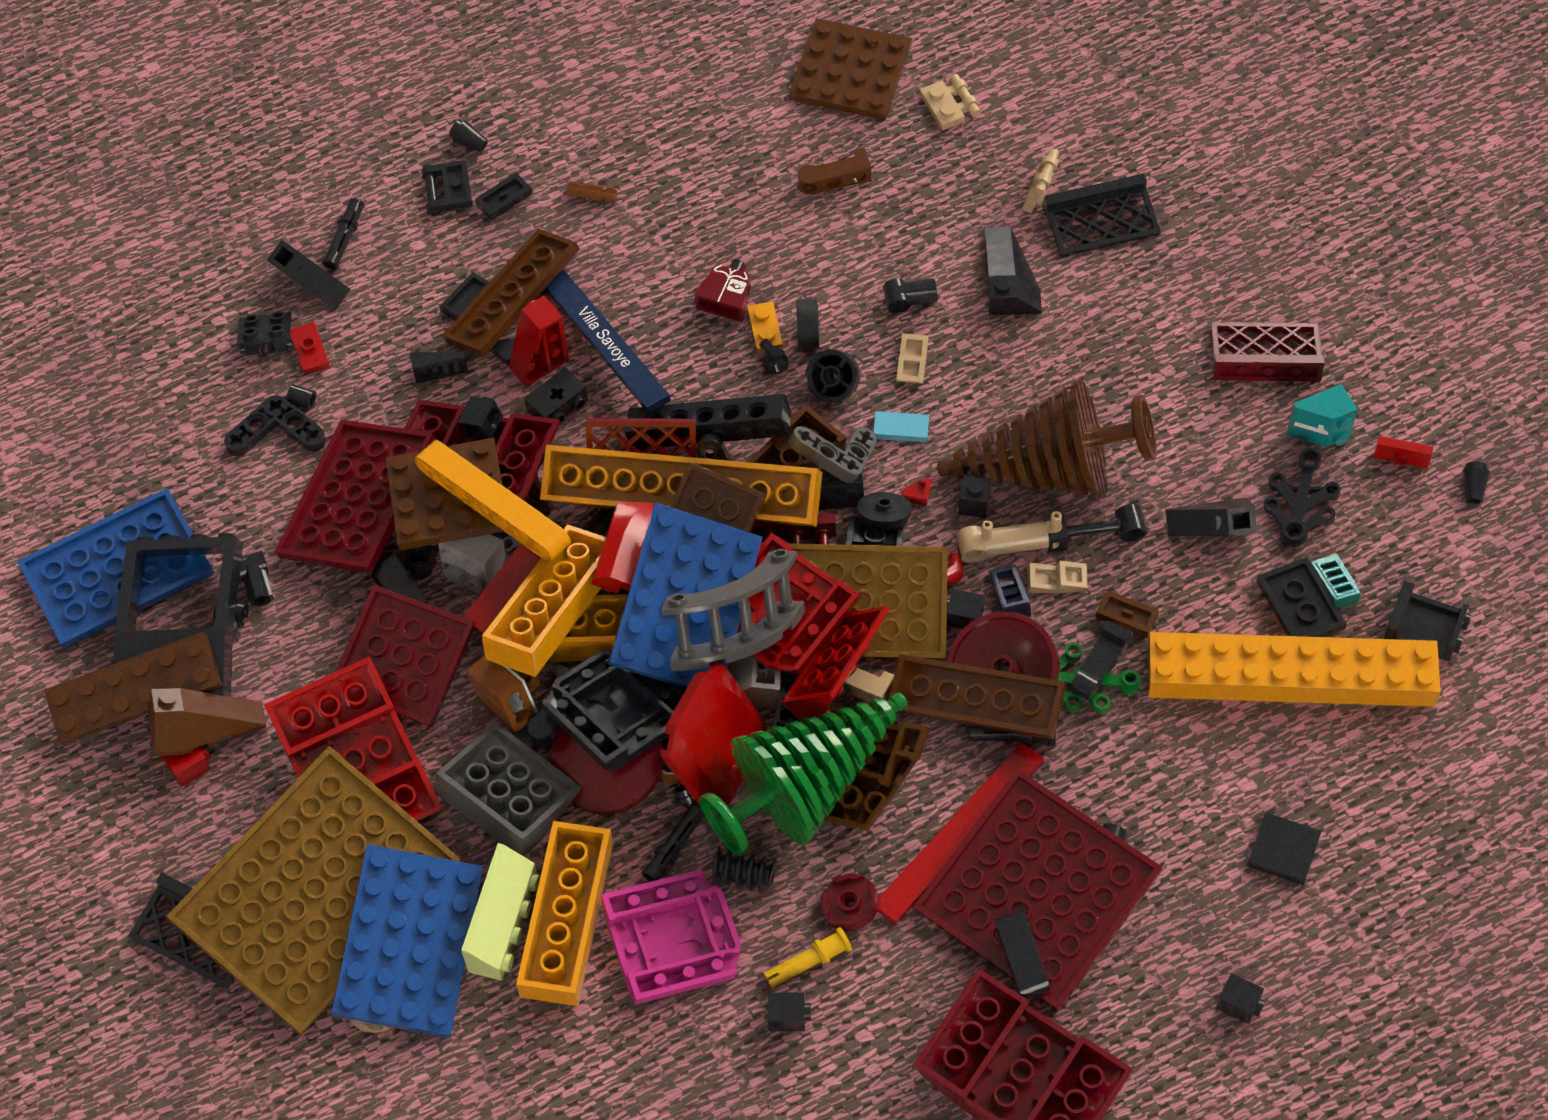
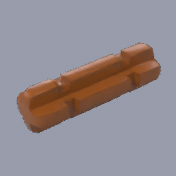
M570 181L567 186V194L573 197L581 195V198L598 201L605 199V202L615 203L618 195L617 189L613 187L603 189L604 186L588 183L580 185V182Z

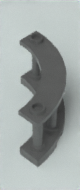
M777 549L773 552H768L766 558L757 568L742 578L724 586L698 593H677L667 596L661 612L662 615H675L680 645L675 647L671 656V671L702 669L709 667V662L725 659L726 663L748 657L783 638L782 632L786 629H793L805 612L804 601L792 600L788 570L797 558V551ZM777 580L780 594V602H776L773 584ZM763 590L766 616L753 625L749 597ZM738 602L742 631L724 638L719 607ZM708 610L712 642L692 645L686 614Z

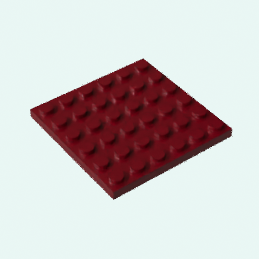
M1017 768L913 908L1014 981L1015 979L994 919L1023 910L1051 992L1036 997L1059 1012L1163 871V867Z

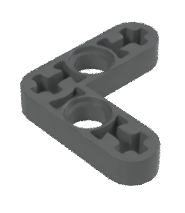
M801 426L796 427L788 438V443L794 451L846 483H854L877 442L876 435L866 427H858L854 431L844 450L839 449L816 433Z

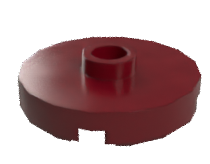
M845 874L836 877L831 881V885L828 886L827 890L826 888L821 895L820 906L823 916L832 927L836 929L841 927L843 931H855L864 928L874 919L879 910L880 899L877 889L871 881L860 874ZM855 902L852 907H847L848 903Z

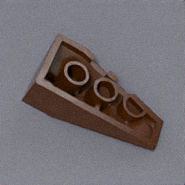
M183 688L151 689L148 717L154 756L185 755L193 752V748L205 744L209 747L217 744L220 739L229 736L236 738L266 728L263 704L260 701Z

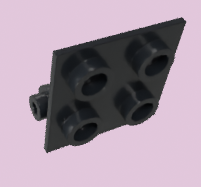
M276 311L269 315L258 316L251 314L244 318H239L237 346H239L240 354H245L246 356L259 354L258 344L260 345L261 354H265L264 343H267L269 353H273L272 342L275 352L288 351V348H293V340L290 337L292 312Z

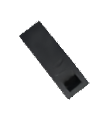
M282 239L266 260L334 310L338 308L351 290Z
M1247 497L1165 509L1168 536H1232L1257 532L1255 505Z

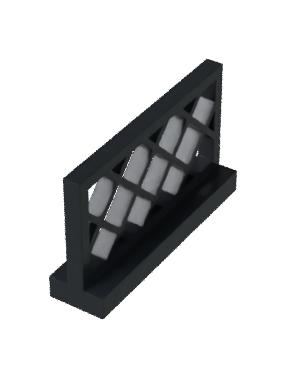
M1145 174L1046 195L1042 209L1048 218L1060 257L1160 235L1161 230L1146 188L1147 180ZM1142 196L1144 205L1141 210L1128 204L1131 198ZM1113 202L1121 207L1116 216L1103 209L1107 203ZM1089 208L1096 212V214L1089 221L1078 215L1081 209ZM1124 209L1137 215L1132 224L1119 218ZM1065 214L1071 220L1065 227L1057 223L1054 216ZM1099 215L1112 220L1107 230L1095 224ZM1140 217L1149 221L1152 229L1144 231L1136 227ZM1075 220L1087 226L1083 235L1070 230ZM1115 223L1129 229L1126 235L1117 236L1111 232ZM1090 229L1104 235L1101 241L1093 242L1086 238ZM1066 234L1079 241L1075 247L1064 248L1062 240Z
M161 872L156 881L158 887L128 937L228 990L235 978L229 973L224 980L217 977L213 966L217 963L206 953V962L197 965L192 964L189 952L200 948L196 944L187 946L185 935L179 929L163 934L160 920L167 918L166 916L172 910L158 914L157 904L161 897L164 895L170 898L174 909L177 903H180L193 888ZM155 922L157 936L148 939L139 936L145 925ZM179 935L182 948L172 952L167 951L164 939ZM159 941V942H160V946H158V945H156V944H154V943ZM184 954L185 959L179 957L178 955ZM209 967L210 973L202 968Z

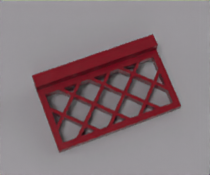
M1211 322L1214 364L1213 380L1321 382L1324 369V355L1321 353L1318 323ZM1218 331H1228L1232 336L1226 340L1218 335ZM1255 332L1259 336L1252 340L1245 333ZM1274 332H1282L1286 336L1281 340H1278L1271 334ZM1301 332H1312L1313 336L1306 341L1298 334ZM1237 339L1246 344L1241 350L1232 344ZM1264 339L1273 344L1268 350L1259 345ZM1293 340L1301 346L1293 350L1286 343ZM1226 348L1227 350H1229V351L1232 352L1233 354H1219V353ZM1251 349H1254L1255 351H1257V352L1260 353L1261 355L1246 354V353L1249 352ZM1280 349L1287 355H1274L1273 353ZM1304 350H1308L1309 352H1311V353L1314 354V355H1300V354H1301Z
M586 418V447L589 449L610 450L605 443L614 436L623 444L618 451L624 452L626 449H629L631 452L641 453L632 445L641 436L651 445L643 453L650 454L656 449L661 455L675 456L683 449L690 457L697 458L696 419ZM592 427H604L609 434L600 441L592 434ZM623 427H631L636 432L629 441L618 433ZM650 427H658L664 434L654 441L645 432ZM678 427H690V435L683 442L672 433ZM667 437L678 445L670 454L659 445Z

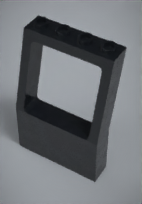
M219 533L218 537L193 534L191 538L166 535L164 539L158 540L148 536H140L135 541H127L115 626L113 664L204 631L208 636L223 685L206 693L231 697L233 629L243 542L232 533ZM223 554L215 623L211 628L135 631L144 563L148 557Z

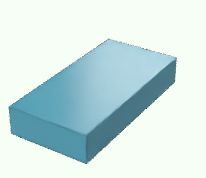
M875 411L873 433L877 439L927 443L929 415Z

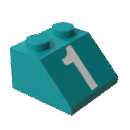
M1340 384L1293 403L1287 434L1290 437L1323 447H1329L1334 444L1342 445L1351 437L1358 409L1343 385Z

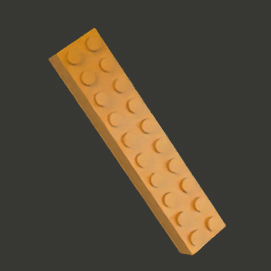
M546 445L540 500L548 503L615 509L618 502H649L652 504L656 502L670 507L689 462L766 494V499L755 522L817 527L822 472L817 468Z
M1150 632L1147 646L1148 698L1435 707L1441 692L1437 641Z

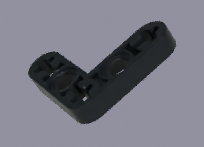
M275 395L265 400L225 436L224 442L229 454L242 456L276 427H279L304 449L311 452L321 450L326 444L324 430L284 397ZM281 406L282 412L285 415L282 417V414L276 409L272 411V407L279 408ZM298 419L302 421L298 428L288 427L289 422ZM255 422L264 423L263 428L254 431L250 429L251 425ZM306 430L308 431V434H310L312 437L315 438L318 436V440L315 441L312 439L309 441L308 435L305 433ZM235 440L237 442L242 441V444L240 446L238 444L233 445L232 442Z

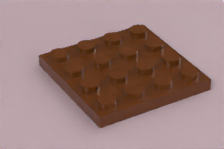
M816 18L789 91V100L886 120L912 45V38Z
M494 438L447 446L502 485ZM422 451L386 457L399 550L503 531L426 476L414 461V458Z

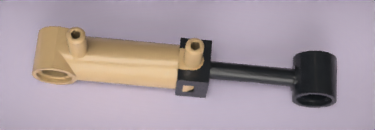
M1128 504L1119 507L1115 511V520L1066 526L1064 513L1054 511L1051 515L1044 516V521L993 528L991 521L986 520L982 523V527L967 526L960 529L956 535L962 561L965 563H975L985 560L988 556L1046 548L1048 553L1067 550L1069 537L1117 531L1122 541L1130 542L1142 539L1146 536L1147 531L1141 507L1136 504Z

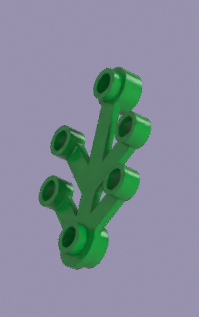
M1075 642L1069 643L1065 648V653L1059 657L1060 674L1058 681H1064L1065 684L1069 685L1072 684L1082 664L1072 672L1061 671L1071 662H1077L1081 659L1082 647L1080 644ZM1076 650L1078 654L1072 655L1069 651ZM1127 670L1122 672L1121 675L1109 674L1101 686L1119 687L1122 693L1133 695L1140 690L1142 679L1136 671ZM1127 677L1134 678L1135 681L1130 683L1127 682L1125 679ZM1065 690L1062 701L1064 708L1068 712H1077L1081 708V697L1068 693ZM1096 693L1088 701L1092 704L1093 710L1099 714L1106 713L1110 708V699L1104 694ZM1075 700L1078 704L1070 705L1068 701ZM1103 701L1106 703V706L1100 707L1096 703Z

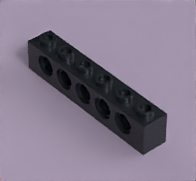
M775 394L668 404L659 407L649 414L643 407L629 408L627 418L696 419L697 444L698 439L705 434L717 435L723 442L788 436L792 412L786 395ZM625 427L624 433L629 441L636 432L631 427ZM650 427L645 432L654 441L664 434L658 427ZM678 427L672 433L683 442L690 435V427ZM641 436L632 444L637 450L648 449L651 446ZM669 437L659 444L661 447L678 446Z

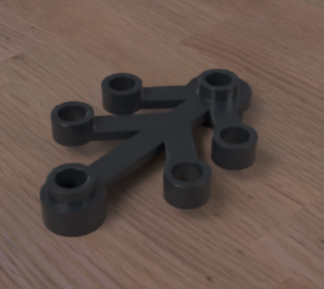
M1305 448L1299 454V466L1302 469L1297 496L1286 483V478L1282 473L1276 472L1269 477V487L1281 494L1293 510L1292 519H1290L1280 508L1279 499L1274 496L1267 497L1264 500V511L1269 515H1273L1282 527L1280 538L1284 544L1290 547L1303 545L1308 538L1309 531L1321 524L1330 525L1335 521V510L1330 506L1322 507L1318 514L1303 521L1304 513L1326 500H1337L1340 497L1341 491L1338 483L1328 482L1322 490L1308 497L1313 471H1316L1321 465V454L1315 448ZM1307 460L1314 461V464L1309 465L1305 462ZM1279 479L1282 483L1276 485L1272 481ZM1334 488L1337 492L1330 494L1327 490ZM1270 503H1274L1277 505V507L1271 509L1267 507V505ZM1330 513L1332 516L1330 518H1324L1322 514ZM1292 532H1296L1299 534V536L1291 537L1289 536V534Z

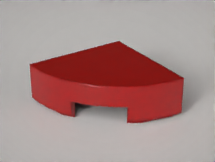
M920 479L919 482L905 487L901 496L910 503L927 506L933 479Z

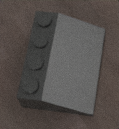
M494 722L436 773L435 793L498 842L525 856L541 842L551 829L553 821L559 819L580 792L581 786Z

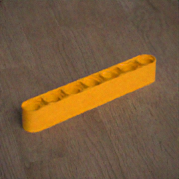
M435 440L414 458L417 467L426 476L543 560L551 562L571 544L569 535L559 525L440 441Z

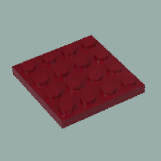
M373 584L336 671L370 656L396 714L433 728L475 629V622Z

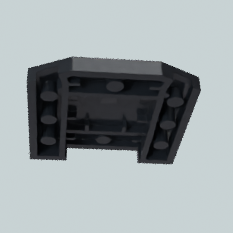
M611 649L598 652L557 678L552 685V691L548 698H544L542 701V710L605 770H618L669 737V735L665 734L666 725L684 692L676 685L609 665Z

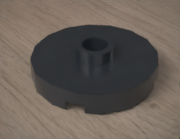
M876 492L865 495L858 501L856 516L867 527L872 528V525H876L881 530H892L908 523V518L911 517L912 506L901 495L890 492Z

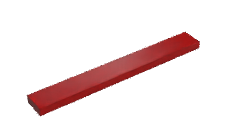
M1021 742L880 895L878 912L896 926L915 905L1017 768L1032 777L1044 764V758Z

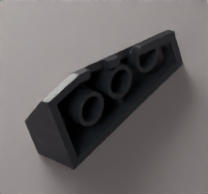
M984 227L989 315L1042 314L1041 290L1011 227Z

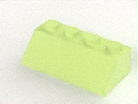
M497 844L461 950L468 973L501 981L505 972H510L514 955L511 953L514 945H519L523 929L520 928L522 919H527L531 910L529 898L531 892L537 891L540 881V875L537 874L535 863L504 844Z

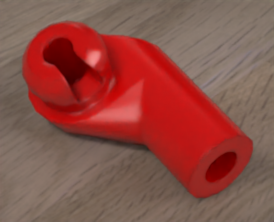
M951 553L949 555L947 588L955 585L963 578V561L960 553Z

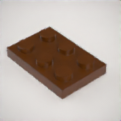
M689 462L670 507L751 533L767 495Z

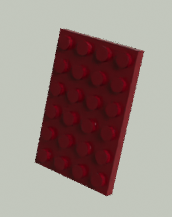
M341 419L275 550L276 555L282 559L372 574L395 527L386 457L423 451L436 440L434 434Z

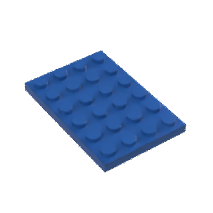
M168 488L17 561L62 649L116 624L127 541H135L140 536H148L158 540L164 539L166 535H176L181 538H191V535H193ZM206 556L148 557L144 563L138 612L214 575L213 568Z
M655 502L608 664L687 689L694 675L700 671L706 672L711 668L710 663L712 662H709V667L671 671V656L675 647L680 645L675 615H662L661 610L667 596L677 593L692 594L721 587L747 575L754 570L763 537ZM738 602L719 607L724 638L737 634L740 623ZM708 610L687 613L691 644L697 645L712 642ZM725 659L716 661L723 663L726 668L728 667V663H726Z
M367 844L331 1016L450 1038L465 964L461 950L475 911L483 866Z

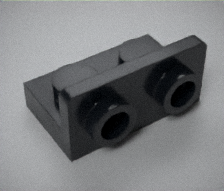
M819 469L822 472L818 510L857 507L858 501L864 496L862 472L854 483H846L826 470Z

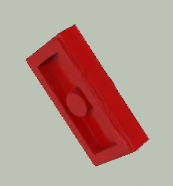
M315 322L292 328L291 337L304 375L330 368Z
M1379 436L1373 458L1393 461L1401 466L1413 465L1428 468L1433 447Z

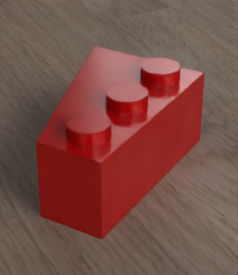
M544 295L537 300L529 302L522 308L508 366L526 388L569 361L563 317Z

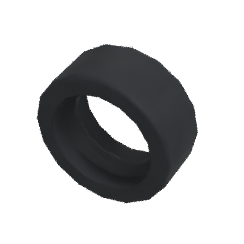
M797 299L798 350L819 349L818 300Z

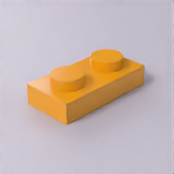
M773 301L747 306L757 354L765 353L759 344L766 338L776 349L780 348L783 350Z

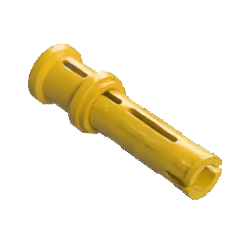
M839 927L836 929V933L821 941L819 939L814 940L811 948L763 972L766 981L769 982L770 988L774 989L776 986L820 962L822 965L830 963L831 958L844 951H852V947L846 934Z

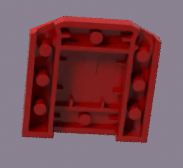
M649 502L617 503L592 578V585L618 594L620 588L629 591L654 504Z
M771 532L760 546L754 569L763 562L768 552H773L777 549L794 551V548ZM797 554L794 564L788 570L792 600L804 601L805 612L793 629L788 628L782 632L783 638L750 656L768 669L800 674L859 601L861 596L860 593L838 578L836 580ZM777 580L773 584L776 602H780V594ZM763 590L749 597L753 625L766 616ZM741 621L739 623L737 633H740L742 631Z
M713 661L710 663L711 668L706 672L700 671L694 675L667 722L665 734L669 735L667 750L661 749L660 757L699 806V798L705 793L715 794L728 806L741 782L744 780L735 763L731 750L733 749L731 741L733 738L742 735L749 737V734L753 732H766L767 727L763 717L725 665L721 662Z

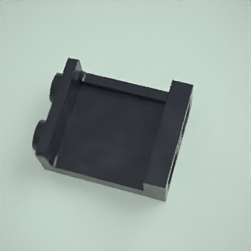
M1404 581L1384 639L1437 641L1438 658L1450 661L1453 652L1459 653L1464 639L1458 636L1460 630H1467L1471 614L1466 613L1469 603L1464 602L1462 608H1457L1413 593L1415 584Z

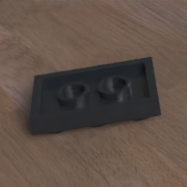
M1308 557L1257 576L1256 582L1287 636L1327 637L1345 630L1347 625Z

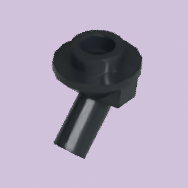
M767 338L761 341L759 346L766 353L762 359L763 368L772 374H778L786 370L788 358L785 351L780 348L776 349Z

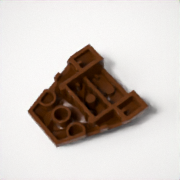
M831 705L829 712L837 715L836 711L842 709V707ZM902 721L901 726L893 724L890 729L885 727L886 733L879 743L874 741L875 751L870 757L867 758L865 756L866 764L861 771H855L854 781L850 786L845 787V793L839 801H835L834 809L828 816H825L824 821L868 832L921 757L930 728Z

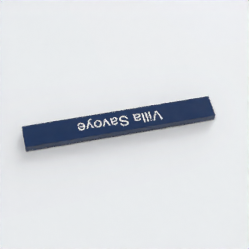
M565 270L560 271L545 288L546 292L648 414L671 401L670 394Z

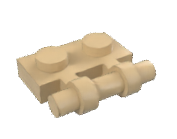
M958 74L950 77L949 80L952 83L950 87H946L942 80L920 89V96L941 130L965 122L963 113L970 112L972 117H976L981 113L978 108V101L974 96L970 95L968 85L965 80L960 79ZM959 95L962 102L956 103L953 97Z
M1050 149L1048 155L1043 157L1022 210L1032 213L1036 204L1041 206L1046 194L1045 190L1050 187L1053 171L1056 170L1059 163L1057 159L1059 152L1056 149Z

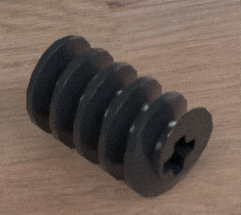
M719 846L713 863V881L719 883L724 877L725 885L730 886L735 880L736 887L739 889L747 883L748 891H753L758 885L759 893L764 894L772 886L777 859H774L771 865L767 866L765 856L761 858L759 863H755V854L753 853L746 861L744 860V854L741 856L737 855L734 858L733 853L729 849L725 855H722L721 846Z

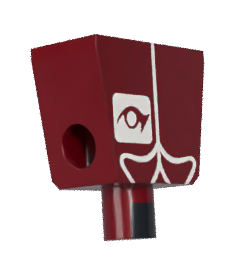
M734 259L729 268L715 265L695 293L696 309L743 323L751 291L750 275L744 272L746 264L741 260Z

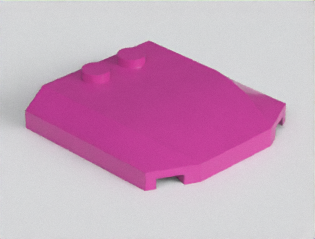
M700 869L601 894L604 919L629 995L635 1005L735 979L741 942L723 891L717 885L713 886L704 877V873Z

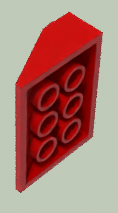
M887 606L848 613L800 672L781 703L801 722H803L802 719L814 716L820 719L819 715L828 713L833 701L843 692V685L846 680L855 673L858 661L870 649V642L890 609Z

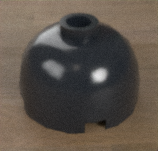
M827 349L816 353L809 360L805 370L809 391L815 398L827 403H837L848 399L857 390L860 383V369L857 361L850 354L839 349Z

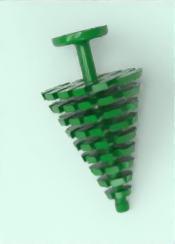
M896 693L887 702L883 698L871 700V707L863 702L856 704L853 710L848 707L836 711L837 715L828 712L819 715L820 719L814 716L802 719V723L798 721L786 723L784 727L775 726L768 728L769 730H766V732H753L749 734V737L742 735L733 738L731 741L733 749L731 750L735 763L752 794L730 809L715 794H703L699 798V804L712 830L732 853L741 856L747 851L748 840L740 823L763 808L766 813L769 812L774 823L784 834L787 833L791 840L802 846L808 845L813 838L814 831L819 830L824 823L825 816H828L834 809L835 801H839L845 793V787L850 786L854 781L855 771H861L866 764L865 756L868 758L875 751L874 741L879 743L886 733L885 727L890 729L897 720L895 713L907 707L908 703L905 696L901 693Z

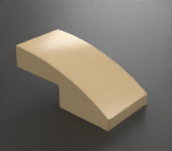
M902 333L896 382L923 384L929 336Z
M1059 561L1057 566L1029 563L1027 566V592L1072 593L1086 591L1088 588L1087 564Z

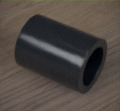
M292 384L287 392L286 399L290 403L311 409L316 401L317 393L316 391Z

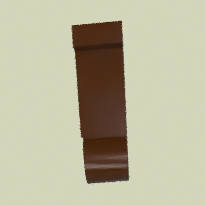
M865 147L856 149L854 157L819 166L805 165L798 171V188L807 195L871 181V164Z

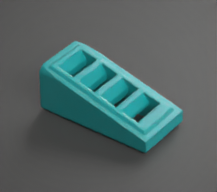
M1337 554L1311 561L1338 609L1359 602L1361 593ZM1331 563L1335 566L1325 570L1321 568V566ZM1335 572H1338L1339 574L1329 578L1326 576L1328 574H1332ZM1342 580L1343 582L1336 585L1331 584L1333 582ZM1346 589L1344 592L1337 593V590Z

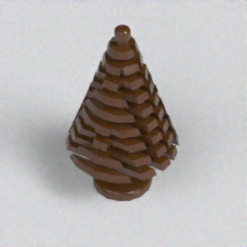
M1078 379L1070 385L1069 392L1067 388L1056 392L1054 401L1051 396L1041 401L1040 410L1036 405L1027 409L1025 413L1026 420H1024L1022 414L1012 418L1010 423L1011 430L1006 422L998 426L996 430L997 442L995 434L990 431L982 436V449L980 443L974 440L968 444L967 456L961 448L953 453V460L938 461L937 471L942 477L956 473L959 479H963L964 475H969V470L972 476L986 478L987 470L989 479L994 484H1003L1005 476L1006 483L1010 486L1018 487L1020 482L1023 481L1024 486L1027 488L1035 489L1037 485H1040L1043 490L1053 491L1056 487L1059 492L1071 493L1073 489L1079 495H1088L1090 492L1095 497L1104 498L1107 494L1108 482L1105 469L1104 444L1135 438L1141 456L1146 460L1156 459L1157 445L1151 412L1145 396L1142 394L1136 395L1131 401L1132 422L1100 428L1088 387L1082 379Z

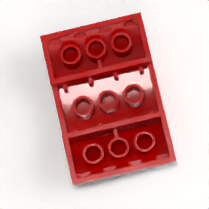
M370 656L264 704L297 778L330 746L417 822L443 810Z

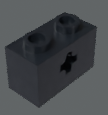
M564 367L527 395L524 400L526 410L531 416L559 419L561 425L568 415L574 411L581 410L585 406L588 396L586 386Z

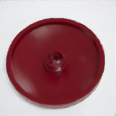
M1014 612L990 613L969 623L955 638L947 657V662L1052 680H1058L1060 674L1059 654L1050 635L1032 618Z
M560 728L552 745L550 763L581 786L580 792L571 802L573 805L593 814L609 815L629 810L649 796L660 779L659 764L663 760L660 757L661 749L665 750L662 740L620 769L605 770L574 739Z

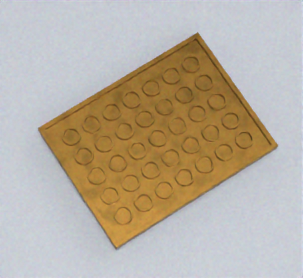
M328 746L166 917L185 936L301 1036L335 999L367 844L459 862L460 858L334 749Z

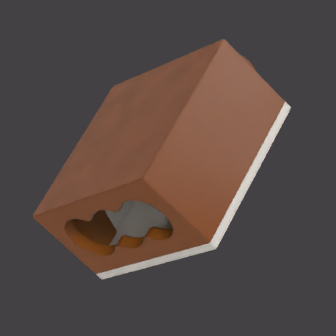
M484 655L466 670L481 705L515 734L525 727L532 717L538 716L539 713L525 680L512 669L488 661Z

